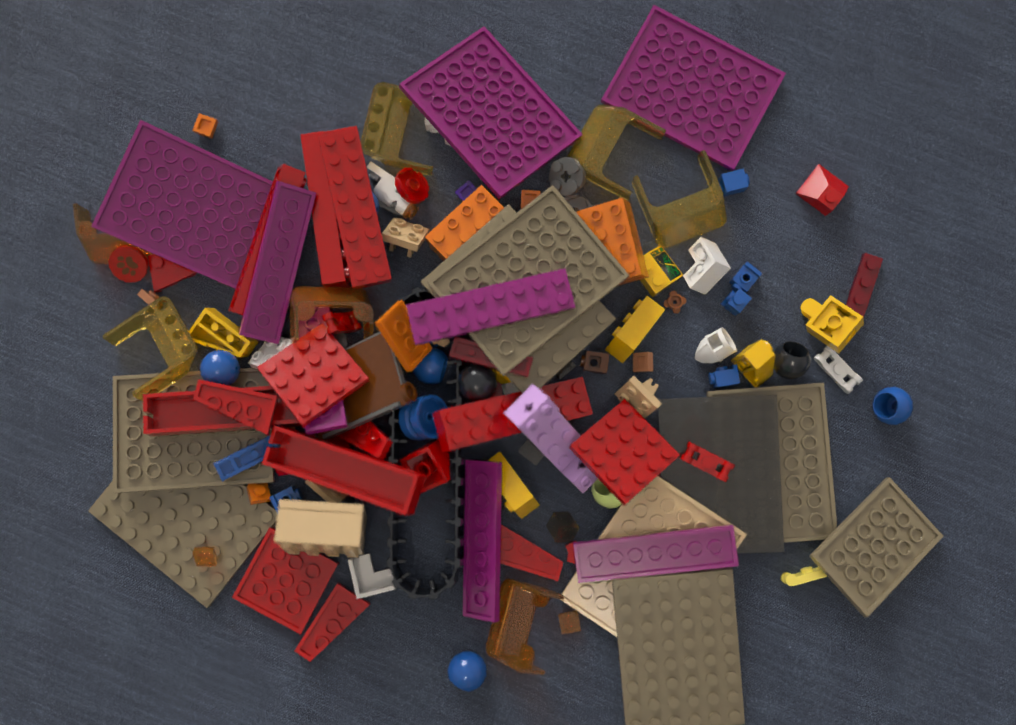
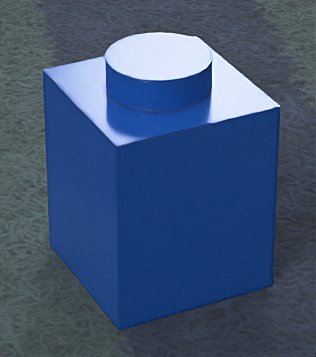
M744 168L721 174L718 178L723 197L744 192L750 183L749 176L745 174Z

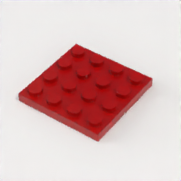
M323 323L257 367L264 379L303 428L369 382L367 375L332 334H328L327 328Z
M626 399L621 401L569 446V449L624 506L680 456Z
M269 527L232 598L301 635L339 562L320 552L319 556L307 555L304 551H300L299 555L287 554L285 550H282L274 542L276 529Z

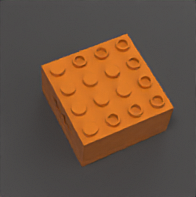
M481 184L425 236L429 247L445 261L502 211L504 207Z
M622 197L576 211L629 274V277L620 285L649 277L630 202Z

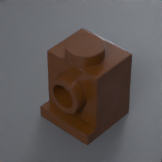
M586 351L585 355H581L580 366L583 367V371L605 375L608 369L610 354ZM591 360H596V361H597V365H596V366H592V365L590 364V361H591Z

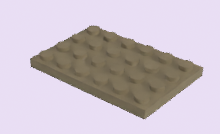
M888 477L865 498L809 557L862 616L868 617L941 540L943 535L895 482Z

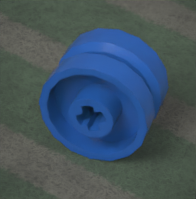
M435 395L417 397L415 401L401 407L399 411L400 428L405 436L411 440L436 439L438 434L432 414L448 407L443 399Z

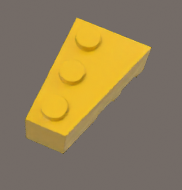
M646 296L643 301L640 299L633 307L635 312L627 314L622 321L625 323L624 326L616 328L612 333V336H614L613 340L605 349L621 363H624L665 311L662 306L649 296Z
M204 308L184 337L185 340L193 341L203 346L228 351L239 358L249 357L259 342L254 338L238 335L240 327L215 308Z
M761 339L747 346L731 361L734 365L737 364L738 370L754 388H758L773 375L775 354L772 351L773 347L767 341Z
M498 452L488 460L502 462L501 496L503 495L507 500L504 504L510 512L515 511L523 519L540 506L501 452Z

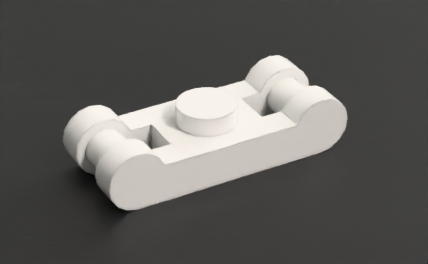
M826 346L821 354H817L814 357V360L845 393L849 394L853 391V387L856 384L859 385L863 379L845 363L836 351ZM828 357L832 359L829 364L826 362ZM846 375L850 378L848 382L843 380Z

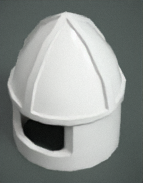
M721 327L713 333L707 334L700 341L695 353V360L701 363L721 362L726 357L737 352V349L728 332Z

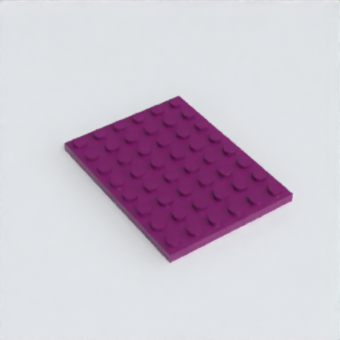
M653 5L603 95L601 103L733 171L786 73Z
M484 26L399 83V89L499 200L579 140L583 135Z
M140 120L91 227L236 289L273 181Z

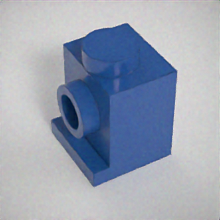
M746 262L729 283L732 284L731 287L735 291L741 289L746 293L762 273L749 262ZM743 275H744L745 277H747L749 280H748V281H744V280H743Z
M732 289L720 305L736 316L752 298L741 289H738L736 292Z
M737 364L729 366V370L727 366L718 367L715 372L708 374L709 382L713 384V388L740 384Z
M291 486L269 497L277 514L279 500H284L285 496H288L290 500L302 501L303 495L299 488Z

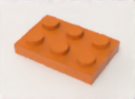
M403 300L397 301L375 323L406 372L413 371L432 350L430 343L415 345L408 310Z

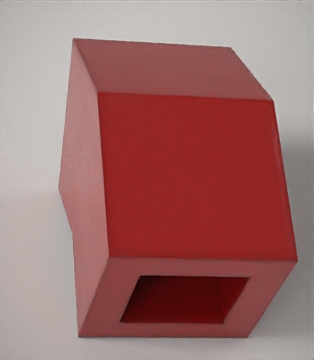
M575 540L566 544L565 547L568 552L566 561L576 564L573 542H577Z

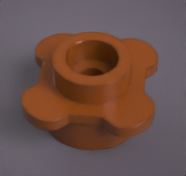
M671 291L669 298L663 304L664 307H669L673 313L677 314L680 312L681 306L686 303V298L677 294L676 291Z

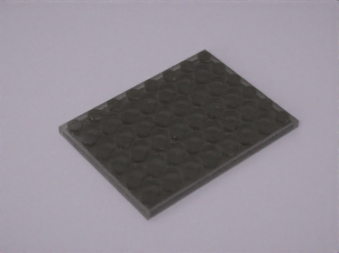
M777 394L658 399L662 403L658 407L659 434L680 454L661 473V478L745 532L747 535L737 548V553L784 552ZM688 442H692L735 464L733 470H730L727 482L680 459L688 448L686 447ZM695 451L692 458L697 460L700 453ZM718 463L715 470L721 472L723 465Z

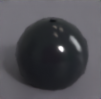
M785 342L777 346L774 351V371L783 378L797 379L805 375L811 366V355L808 349L800 343Z
M473 363L467 365L460 372L458 378V388L461 394L473 402L489 399L494 394L497 386V377L492 368Z

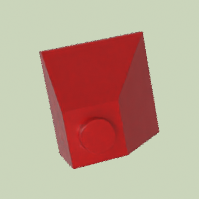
M818 164L796 192V195L827 216L844 197L849 186Z
M439 438L421 446L399 460L404 468L426 475L421 493L450 480L449 453H442Z

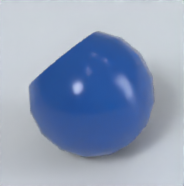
M432 347V350L413 369L415 377L420 382L428 385L442 382L447 368L448 356L443 350Z
M216 350L204 357L200 365V373L204 381L231 386L239 377L240 365L238 359L232 353Z
M887 387L880 390L874 396L872 410L875 417L881 422L888 425H898L907 421L911 416L913 401L905 390L898 387Z
M463 651L451 659L448 667V678L455 686L464 691L471 692L478 689L484 683L487 675L486 664L479 654L473 651Z

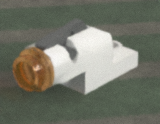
M370 162L366 168L370 173L369 176L378 182L373 191L379 200L380 207L395 215L411 220L416 215L419 207L401 197L395 186V177L373 162Z

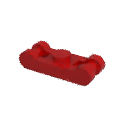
M356 310L343 313L329 312L322 315L323 321L327 323L329 335L351 333L362 329L361 323H358L356 318L358 316Z
M688 442L686 446L688 448L680 459L727 482L730 470H733L735 464L692 442ZM695 451L700 453L697 460L692 458ZM718 463L723 465L721 472L715 470Z

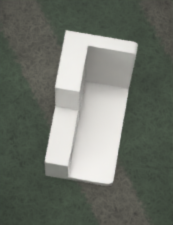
M700 237L689 249L695 263L683 277L690 289L707 294L731 267L716 243Z
M371 553L348 560L357 599L396 589L392 583L393 576L390 568L375 572Z

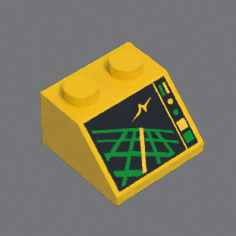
M661 245L644 255L649 277L640 281L652 297L683 276Z

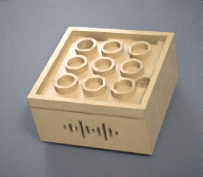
M279 500L274 542L282 550H285L287 554L299 555L300 551H304L307 555L319 556V552L325 553L330 557H339V554H346L348 558H359V555H364L367 523L364 505Z

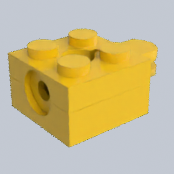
M831 295L823 305L811 298L806 299L801 304L803 316L809 319L806 324L807 332L838 354L864 325L863 316Z

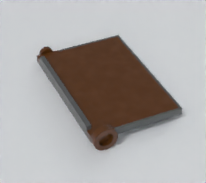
M381 332L345 348L346 352L369 378L368 383L343 399L347 428L312 434L313 436L327 441L406 406L417 399L415 387L410 382L405 383L400 362Z

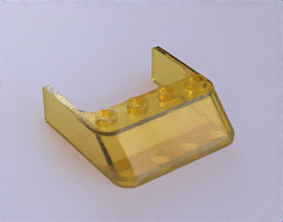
M386 82L377 83L373 88L360 141L363 153L385 165L400 169L411 167L416 172L419 171L422 174L432 176L433 166L399 158L409 110L413 103L399 89L398 85Z
M598 105L594 108L581 131L583 135L574 143L567 157L575 158L579 161L586 172V179L628 201L632 192L603 175L602 168L628 123L659 140L663 139L666 130L626 108Z
M702 150L697 158L709 188L658 207L651 205L638 175L633 177V188L658 246L663 248L671 247L718 229L726 223L727 216L723 192L705 150Z
M168 297L156 299L102 335L104 340L117 346L142 329H148L169 368L132 392L133 397L142 402L143 394L160 393L184 377L189 372L197 354L198 348L175 305Z

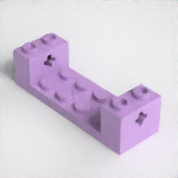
M532 384L504 414L575 487L584 493L598 478L569 449V446L580 437V434L560 414L559 408L552 400Z

